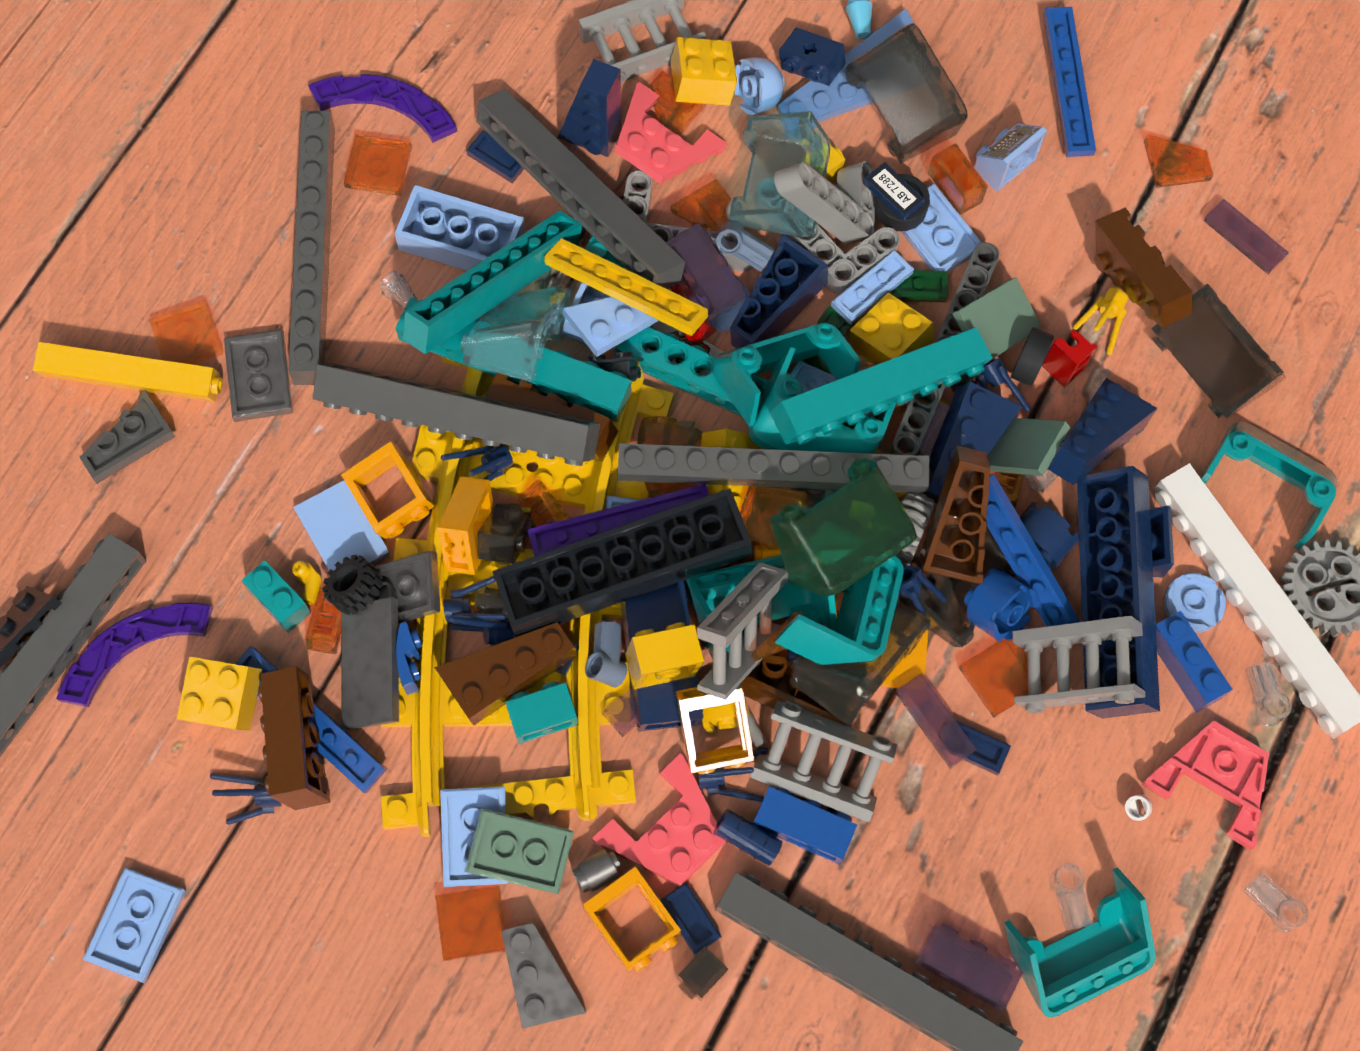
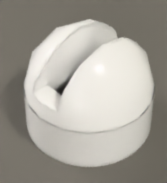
M1137 794L1126 801L1125 811L1131 819L1141 821L1152 813V802L1145 795ZM1137 799H1141L1145 814H1141V807Z

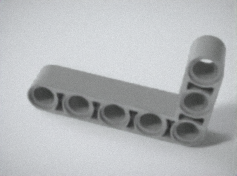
M867 161L839 169L837 173V187L804 162L776 171L774 183L778 193L843 243L847 244L867 238L875 231V194L863 184L864 178L873 172L871 165Z
M641 170L634 171L628 176L623 201L633 212L641 213L638 217L642 218L657 235L661 236L663 241L682 257L685 264L735 271H749L754 268L733 254L711 250L712 248H718L716 245L718 231L648 223L652 200V178ZM636 187H643L644 190H639V191H638V190H635L634 188H636ZM732 233L724 234L727 241L735 242L738 240ZM691 244L694 247L684 248L682 245Z
M765 179L758 184L755 200L757 210L781 237L784 234L828 265V284L826 286L835 294L840 295L890 252L893 250L897 252L900 242L898 232L893 228L883 227L844 254L812 218L778 193L774 179ZM765 195H770V196H773L774 198H772V199H767V198H765V197H763V196H765ZM782 215H789L792 218L786 219L783 218ZM800 235H808L811 238L804 239ZM886 243L889 244L891 247L886 248L881 246L880 244ZM818 255H826L829 258L821 259ZM859 259H866V260L869 261L870 263L864 264V263H861V262L858 261V260H859ZM837 275H845L848 279H839Z

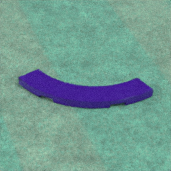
M361 74L360 77L343 78L342 75L323 79L308 85L320 111L347 104H373L393 109L407 116L423 129L432 143L458 132L454 121L441 105L425 96L421 90L393 78Z
M174 603L155 609L148 608L118 621L96 637L87 646L88 649L80 656L78 661L73 663L61 684L56 699L59 702L90 707L93 696L107 673L122 658L135 649L152 641L171 636L195 635L205 637L213 607L200 603Z

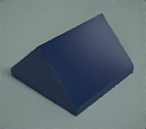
M1168 505L1150 509L1153 577L1163 578L1174 565L1171 507Z

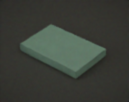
M1017 277L1008 280L952 313L962 332L977 327L992 358L1026 339L1032 327L1042 329Z
M1014 418L988 454L990 471L1043 476L1071 427L1066 421Z
M480 808L464 872L559 894L574 831Z

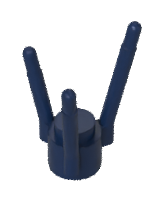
M999 357L986 363L983 366L985 370L982 372V375L976 377L980 386L988 390V383L993 388L1005 382L1025 411H1030V406L1008 375L1001 358Z
M487 445L482 448L441 455V460H450L484 454L485 456L481 457L482 465L471 470L469 474L474 476L486 471L490 474L483 479L490 480V482L503 475L504 470L513 465L512 456L505 445H500L496 448Z
M903 566L904 573L896 603L895 615L897 618L902 616L900 595L911 598L925 627L930 628L931 623L918 597L921 592L922 583L942 602H946L947 598L923 575L920 567Z
M489 577L462 589L451 590V598H444L443 601L447 623L450 622L451 616L479 620H504L508 618L506 612H472L470 598L464 599L463 597L468 593L496 581L495 577Z
M451 616L449 619L452 623H459L451 624V630L483 632L486 645L494 646L514 638L510 622H494Z
M767 747L753 750V756L757 757L759 753L762 755L769 752V749ZM719 767L712 773L699 774L700 789H708V795L720 794L757 802H763L764 799L763 796L719 787V785H725V776L753 773V767L729 769Z
M217 773L210 774V778L214 780L256 785L254 789L212 791L213 796H254L255 805H261V808L228 818L226 820L228 825L262 814L274 813V807L282 806L281 802L273 799L267 793L265 779Z

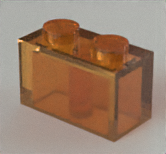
M956 143L932 156L928 174L960 215L983 202L988 185Z

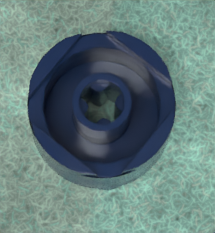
M1031 502L1021 514L1020 519L1048 567L1056 569L1080 540L1079 535L1076 532L1072 536L1068 531L1071 525L1054 510L1045 505L1038 509L1036 508L1037 502Z

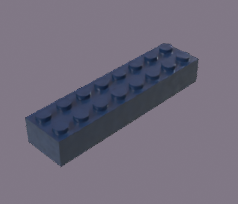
M1134 466L1085 475L1077 482L1082 622L1132 616L1142 623L1143 636L1132 637V640L1129 641L1130 684H1135L1145 691V697L1134 698L1133 703L1119 704L1115 700L1086 703L1085 710L1102 719L1159 712L1160 700L1148 476ZM1113 640L1102 641V644L1099 645L1100 687L1117 686L1116 642ZM1083 645L1085 689H1087L1086 646Z

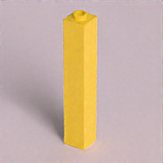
M38 342L33 371L43 377L136 391L145 390L149 393L210 402L216 401V395L221 393L223 385L220 373L211 367Z

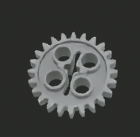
M1328 539L1321 546L1317 541H1313L1309 548L1305 545L1298 550L1299 554L1295 552L1289 558L1291 562H1288L1283 567L1288 573H1284L1280 580L1288 584L1283 585L1281 589L1284 593H1288V598L1303 619L1309 622V627L1311 629H1314L1316 626L1319 627L1320 636L1327 633L1329 629L1332 637H1336L1341 631L1347 636L1353 629L1355 631L1360 630V553L1354 556L1352 554V545L1346 550H1342L1341 541H1338L1331 547ZM1334 566L1340 567L1344 575L1338 574ZM1306 573L1313 575L1316 583L1309 581ZM1349 580H1353L1355 582L1351 584H1344L1340 586L1336 591L1333 588ZM1325 586L1329 588L1313 596L1306 595V593L1318 592ZM1345 593L1353 596L1355 603L1348 601ZM1317 601L1323 602L1327 607V611L1319 608Z

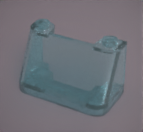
M811 111L749 116L747 126L743 131V141L752 152L743 197L734 196L727 204L726 213L730 221H737L747 228L795 237L812 236L816 221L778 193L774 183V175L776 171L804 162L825 178L830 156V142L827 134Z
M556 286L513 294L488 311L474 326L470 334L465 333L461 342V351H464L463 363L533 382L537 375V360L543 358L545 343L548 340L560 342L563 338L562 331L565 321L563 308L569 307L571 289Z

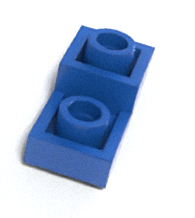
M403 622L399 626L397 635L396 658L402 686L407 695L419 691L416 681L421 679L415 661L421 659L418 648L422 647V642L417 630L411 631L408 624Z

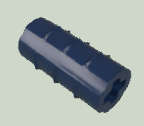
M730 809L724 811L714 829V834L725 840L726 843L734 845L740 851H744L751 855L753 859H757L767 866L772 864L782 847V840L770 834V831L763 830L756 823H751Z

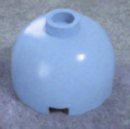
M762 57L741 59V64L735 66L737 84L734 91L735 96L740 95L744 104H739L740 108L749 115L764 113L772 109L779 103L783 93L785 81L782 73L769 59Z

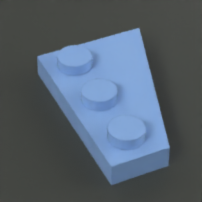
M613 297L563 308V316L596 357L659 321Z

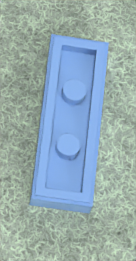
M893 250L831 302V307L852 325L887 293L893 291L912 275L914 268Z

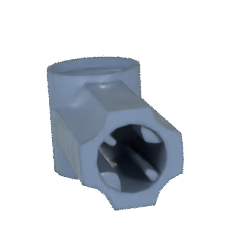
M737 221L725 222L721 226L716 239V245L722 253L733 254L760 272L766 266L775 250L745 231L744 227ZM732 233L738 240L735 242L727 241L724 234Z
M602 621L595 624L594 651L588 658L585 667V673L588 678L613 688L620 686L627 674V665L620 660L621 624L614 621Z

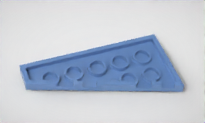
M905 9L845 54L846 64L830 86L810 80L778 104L777 111L788 133L938 81L940 72L910 14Z

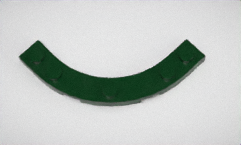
M914 270L913 274L891 291L890 294L902 302H946L948 298L947 271ZM830 305L819 318L817 324H831L844 337L856 322L850 325ZM867 311V312H866L863 316H861L857 321H859L861 318H863L869 311ZM819 355L804 359V363L832 375Z

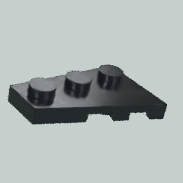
M26 586L24 590L16 594L12 602L13 605L6 615L0 618V668L20 648L22 636L31 630L35 632L43 624L40 618L49 608L55 611L62 604L61 601L52 595Z

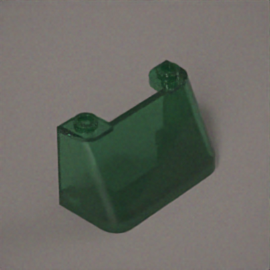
M867 458L854 461L851 467L848 468L847 475L851 481L850 483L815 506L808 509L797 504L787 505L781 509L780 513L770 519L791 584L823 596L838 594L916 540L917 534L913 522L877 463Z

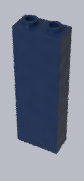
M684 580L620 602L627 649L632 637H636L635 634L642 630L654 629V633L665 631L666 627L676 623H685V626L690 625ZM698 675L635 690L631 679L638 732L682 727L676 691L697 687L699 684ZM703 710L688 711L691 726L700 725L704 718Z

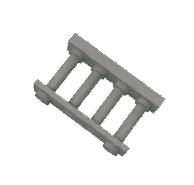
M632 0L578 19L579 36L583 44L594 41L604 63L621 69V84L627 79L671 64L670 61L675 42L667 44L655 18L669 14L681 37L706 39L704 32L692 35L680 9L684 8V0ZM641 23L646 25L657 49L643 54L630 30V27ZM620 32L631 58L616 62L604 36Z
M759 562L697 627V638L713 644V668L697 685V690L726 700L776 644V637L786 627L772 623V598L787 583V570ZM758 613H759V624H757V614H758Z
M1132 616L1013 631V643L1024 649V652L1027 653L1028 696L1014 697V703L1026 709L1028 713H1042L1045 711L1044 708L1114 700L1119 704H1129L1134 702V698L1145 697L1143 689L1135 684H1130L1129 641L1132 640V637L1143 636L1142 623ZM1105 640L1116 642L1117 686L1100 687L1099 645ZM1082 643L1086 646L1087 689L1070 691L1069 649L1072 648L1073 644ZM1053 647L1056 649L1058 692L1041 694L1040 652L1043 651V648Z
M778 700L771 719L780 723L770 752L766 756L759 753L753 767L754 772L751 773L750 778L779 789H787L792 794L817 801L824 806L870 822L877 801V797L870 794L882 760L893 763L897 744L892 743L887 737L870 735L803 710L795 703ZM792 727L810 733L799 765L796 767L780 760ZM822 738L840 744L830 773L826 778L813 774L810 771ZM852 749L870 755L860 784L856 789L840 783Z

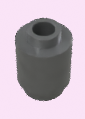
M602 849L577 863L578 867L573 869L572 873L581 890L585 893L588 890L593 892L619 877L617 871L622 867L613 851L607 854L606 850Z

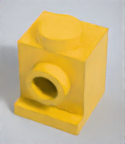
M744 698L746 714L749 717L748 704ZM734 703L702 709L704 716L702 720L703 728L710 735L716 734L715 727L725 730L737 726Z

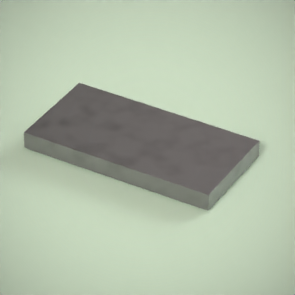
M389 597L374 600L372 605L369 603L365 604L367 609L364 611L358 608V614L353 615L350 612L349 615L342 613L343 729L350 730L399 722V672L396 658L398 599Z

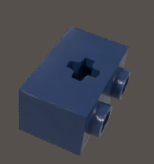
M797 27L779 49L782 70L830 86L846 64L843 43Z

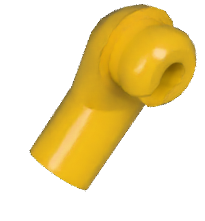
M297 561L292 567V573L304 586L301 599L306 605H316L322 578L310 563Z

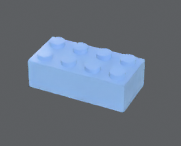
M415 185L395 231V238L398 250L467 271L525 233L524 217Z

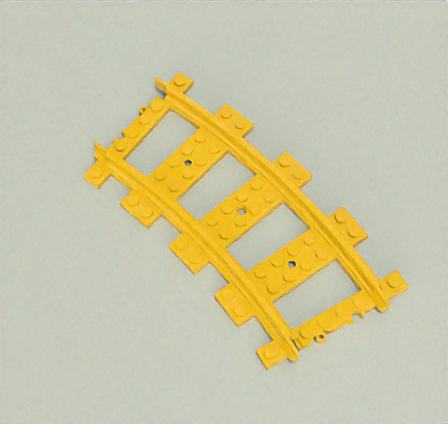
M493 324L492 328L502 331L499 324ZM441 356L444 363L468 369L461 392L485 396L495 376ZM636 362V366H639L641 369V377L631 382V394L618 423L612 421L618 433L603 462L594 459L583 462L582 466L564 463L565 458L555 456V459L540 458L536 456V451L527 450L526 453L514 452L509 450V445L500 443V445H505L512 456L513 465L505 469L503 475L490 482L491 492L585 508L584 515L605 510L607 496L639 500L647 499L651 482L618 481L619 443H631L638 416L658 422H666L674 393L643 385L644 373L640 363ZM425 425L420 426L411 466L419 479L438 482L434 498L435 507L432 508L427 540L396 538L393 561L427 551L437 553L440 612L417 618L416 630L422 642V647L418 648L421 659L415 661L421 679L416 681L419 691L407 695L399 677V722L380 725L381 727H412L413 793L381 796L384 830L418 826L421 836L431 837L429 807L439 806L441 816L440 790L446 789L444 727L512 726L506 704L473 726L434 668L446 663L449 623L445 619L444 598H451V590L462 589L494 576V570L534 557L532 549L487 546L475 575L445 571L437 527L460 476L483 479L490 473L484 471L474 476L469 474L471 470L482 465L481 457L485 456L484 454L450 460H441V455L482 448L487 445L482 444V439L473 437L472 440L456 438L455 432L446 431L445 434L433 433L428 431V426ZM530 462L538 464V469L535 472L527 470V465ZM496 581L463 596L464 599L470 598L472 606L505 609ZM621 603L572 619L570 624V641L578 645L579 649L577 651L578 656L574 658L567 675L565 676L554 671L526 690L529 694L541 691V687L551 682L562 684L566 682L578 719L577 726L568 728L571 776L464 788L505 786L506 814L511 816L527 815L531 819L535 818L534 811L540 805H545L549 808L550 817H553L558 811L577 809L580 820L591 821L597 817V806L636 803L633 769L602 773L600 725H630V671L628 663L625 662L627 665L625 680L620 686L615 688L590 679L585 673L587 660L594 651L595 624L602 622V617L623 619Z

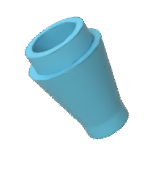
M848 0V5L845 9L855 32V38L866 39L871 35L873 4L869 0Z

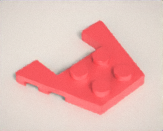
M638 82L617 140L615 153L660 184L687 171L688 167L696 163L701 164L707 161L714 154L719 155L723 153L728 143L708 129L694 145H691L656 119L649 116L647 112L656 104L659 95L641 82Z
M1213 720L1144 780L1142 786L1167 800L1170 798L1182 774L1190 777L1239 807L1225 835L1247 849L1252 850L1257 842L1256 830L1257 823L1260 822V803L1265 787L1269 753Z
M681 753L660 772V775L682 798L638 841H634L614 819L607 823L592 838L595 844L613 851L616 855L644 867L645 870L679 887L686 883L726 843L725 840L714 834L717 822Z

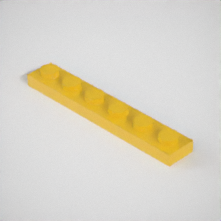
M562 238L544 256L545 265L690 336L708 318L707 308Z

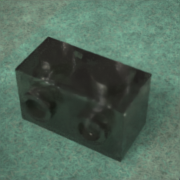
M497 503L478 531L479 559L495 561L499 564H514L520 553L525 552L530 538L528 529L536 527L535 520H532V508L522 507L515 503Z

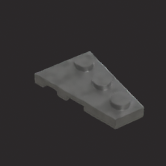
M534 923L501 930L522 1029L587 1013Z

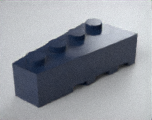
M593 59L557 138L585 148L594 155L601 154L609 157L622 128L621 69Z
M783 234L764 272L756 280L749 298H746L730 326L731 345L739 348L778 336L828 284V265Z
M1105 378L1059 448L1047 470L1074 485L1096 468L1098 463L1104 459L1106 460L1116 449L1128 443L1134 435L1141 433L1154 415L1157 407L1124 389L1119 384Z
M971 381L958 386L929 457V487L922 494L927 495L926 497L933 499L934 503L937 504L956 446L986 452L988 455L1022 406Z

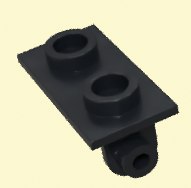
M632 352L615 353V358L606 359L605 355H599L598 357L594 355L588 356V361L597 364L600 369L605 371L620 372L627 376L631 382H634L637 378L641 377V369L639 366H636V362L644 361V358L634 357Z

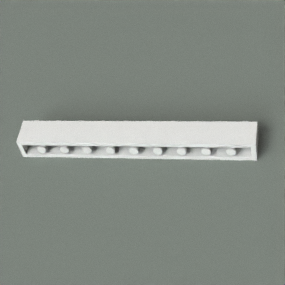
M1190 463L1160 480L1153 490L1156 501L1161 507L1167 505L1171 507L1172 521L1176 529L1185 534L1190 541L1192 551L1203 559L1208 566L1210 576L1219 582L1226 591L1228 601L1233 606H1237L1244 616V622L1251 631L1256 632L1261 639L1265 652L1277 661L1281 667L1280 670L1283 677L1288 682H1292L1298 690L1300 700L1307 708H1311L1318 718L1320 728L1326 734H1329L1332 739H1335L1360 723L1359 693Z

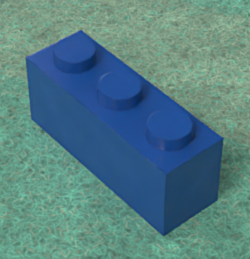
M1181 611L1156 624L1157 653L1196 713L1219 701L1233 690Z
M769 786L753 824L756 823L763 830L770 831V834L840 865L857 827V824L851 822L852 818L838 811H835L834 814L822 809L823 805L817 801L808 799L802 801L793 797L794 794L790 793L787 789Z

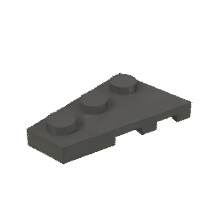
M145 390L138 396V403L130 411L126 409L119 416L120 421L110 431H104L80 456L81 461L96 484L175 438V435Z

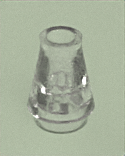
M396 271L387 274L378 285L382 290L381 294L405 309L410 297L419 300L404 275L398 274Z

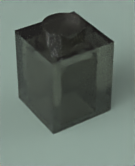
M704 946L678 974L677 979L681 982L678 988L689 999L693 1000L696 996L702 1001L726 975L729 969Z

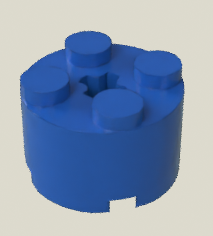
M997 568L989 570L983 579V583L979 584L976 589H971L964 599V603L968 606L967 618L969 622L999 642H1002L1001 639L1003 638L1008 641L1013 639V631L1023 630L1031 618L1027 615L1030 606L1035 608L1037 601L1034 590Z

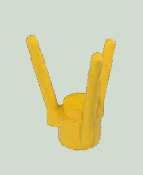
M1108 289L1104 297L1099 296L1095 304L1074 324L1073 329L1077 330L1099 308L1102 315L1094 326V331H1099L1107 318L1116 317L1106 352L1107 355H1112L1122 320L1127 313L1124 307L1128 302V296L1120 289Z

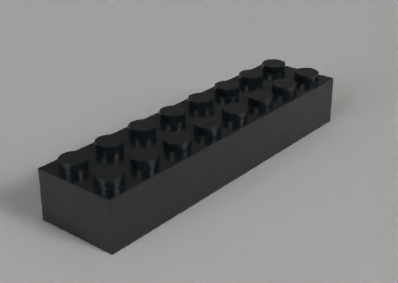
M729 488L494 570L493 574L511 628L515 636L518 637L558 622V624L692 578L698 574L753 556L751 540L732 491Z

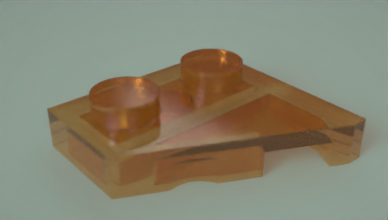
M664 71L648 86L649 89L659 95L653 107L656 110V116L660 123H663L666 128L679 136L706 107V104L676 102L673 78Z
M1152 135L1146 136L1144 144L1156 188L1205 182L1212 179L1213 172L1207 151Z
M717 179L671 205V212L674 215L703 230L719 232L721 226L727 221H737L744 228L748 226V220Z

